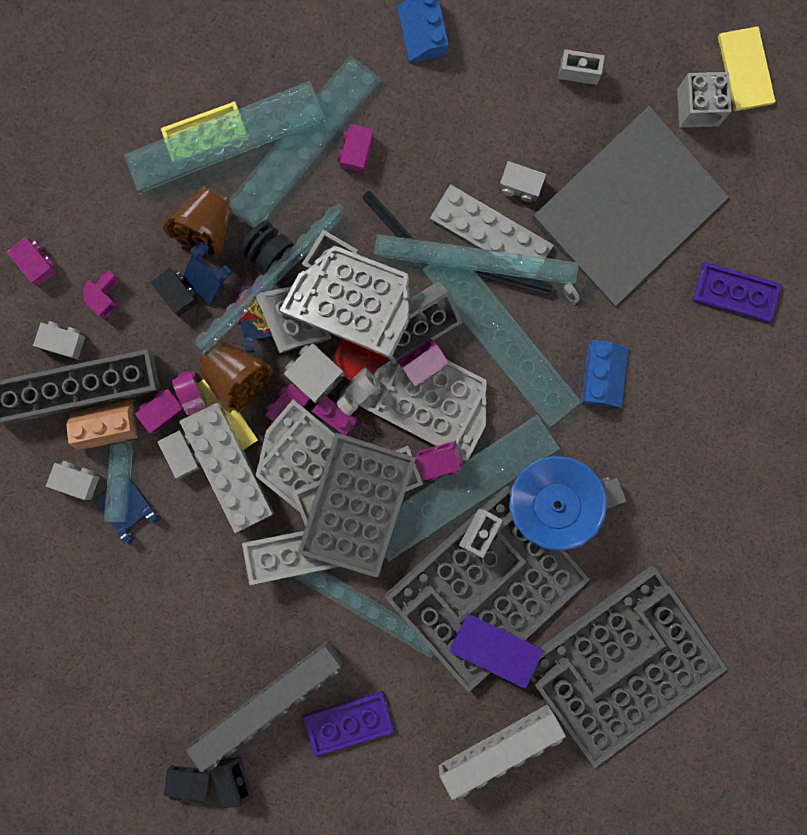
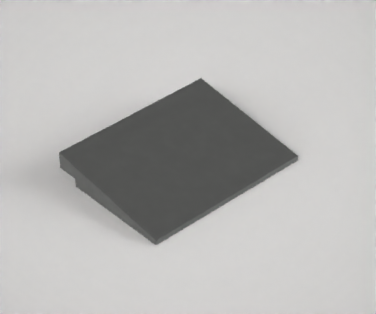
M648 106L533 216L532 221L546 234L545 236L616 306L729 196L653 109Z
M507 486L480 508L503 520L483 558L459 546L475 516L474 514L384 595L386 600L468 693L490 671L449 651L467 612L526 640L590 580L565 550L544 549L525 538L514 524L509 507L511 489Z
M650 566L540 648L544 651L530 679L593 767L596 768L725 672L727 668L672 588L666 584L657 569Z

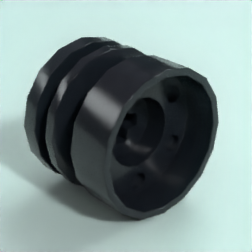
M264 220L256 225L248 233L240 246V252L247 256L249 261H256V267L266 276L277 271L289 258L294 249V243L284 234L278 235L279 230L273 227L272 223L268 220Z

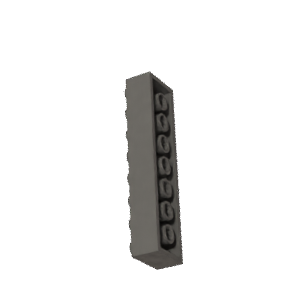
M146 349L0 380V425H8L158 393L161 391L154 352Z
M326 641L196 739L186 752L200 772L206 768L208 770L213 769L219 764V760L224 757L223 755L226 757L230 756L237 750L241 742L246 744L250 741L258 729L260 731L266 729L275 716L278 718L283 716L292 703L297 705L304 700L309 690L312 692L316 691L323 685L322 682L325 681V678L331 679L340 672L342 658L331 643Z

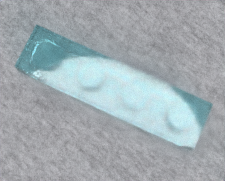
M131 440L110 443L104 522L127 523L133 441Z

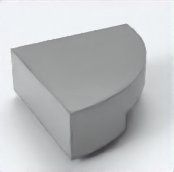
M570 282L561 289V292L572 304L575 305L580 300L577 291Z

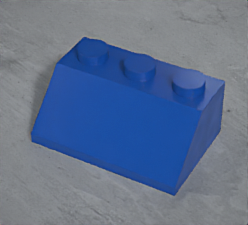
M405 0L399 4L397 9L409 63L448 55V40L439 0Z
M591 340L588 343L581 403L622 408L629 348L613 342Z

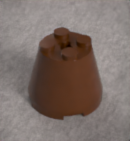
M201 187L167 218L163 225L164 232L169 238H175L182 245L181 249L190 253L194 246L198 248L200 243L204 242L209 249L202 258L204 260H208L209 257L218 259L223 250L232 216V209L229 205L230 200L224 195L218 196L208 188Z
M223 340L213 350L205 352L200 358L202 363L200 374L222 407L229 413L234 410L240 412L252 404L258 397V392L262 388L263 383H268L271 378L272 368L264 360Z

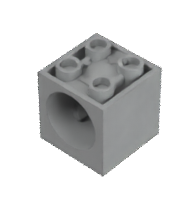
M729 72L688 73L677 89L679 128L720 126L731 113Z
M312 343L310 346L306 345L299 352L301 356L296 361L292 360L285 367L286 372L284 375L314 403L318 404L324 395L327 396L345 375L337 365Z

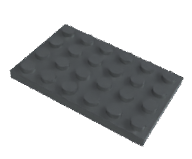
M335 432L297 554L378 578L416 457Z

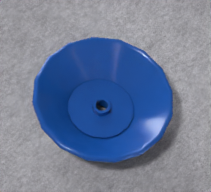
M551 456L534 461L520 472L511 488L509 507L515 526L527 540L544 549L564 551L582 546L597 534L606 517L607 497L601 480L589 466L573 458ZM555 503H560L562 507L560 509H556L553 505Z

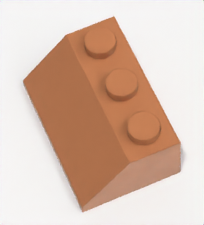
M132 399L72 411L66 424L68 444L76 450L138 438Z

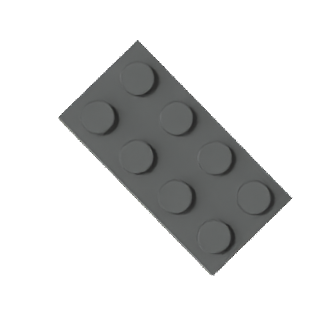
M439 281L409 299V323L392 357L388 358L393 365L428 339L435 340L463 323L449 290Z

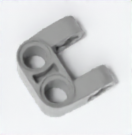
M367 368L362 369L340 392L337 402L338 407L346 415L350 416L369 395H372L379 388L380 380Z

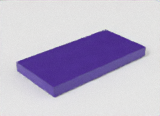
M704 261L692 300L771 323L782 284Z
M467 612L449 651L526 689L544 650Z
M383 691L303 715L314 757L395 733Z

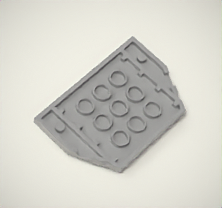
M333 246L324 256L318 258L312 267L298 274L280 312L391 358L409 323V276L405 272Z
M389 361L379 367L374 374L380 380L379 388L359 406L435 446L456 440L463 461L467 462L486 426V380L448 361V364L444 366L442 371L428 377L427 381L423 384L414 386L398 363L393 365Z
M293 399L266 431L256 477L299 511L292 491L321 480L335 433Z

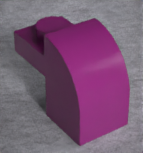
M110 270L107 273L101 274L96 284L88 280L83 291L87 306L103 319L118 305L107 295L120 280Z
M195 371L183 372L172 380L177 397L187 415L206 408V399L198 385V377Z

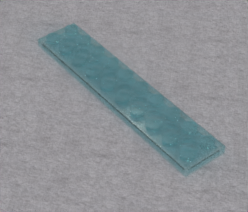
M350 55L229 199L232 213L252 229L260 222L266 220L379 85L381 78Z
M308 81L126 153L124 157L136 189L139 193H142L324 121L325 118L311 82Z
M454 245L422 270L432 284L439 281L449 290L463 323L548 428L581 403L576 394Z
M536 415L470 458L467 462H464L458 473L444 475L403 502L400 506L385 554L388 562L518 477L520 472L534 461L547 458L559 450V446L539 416Z

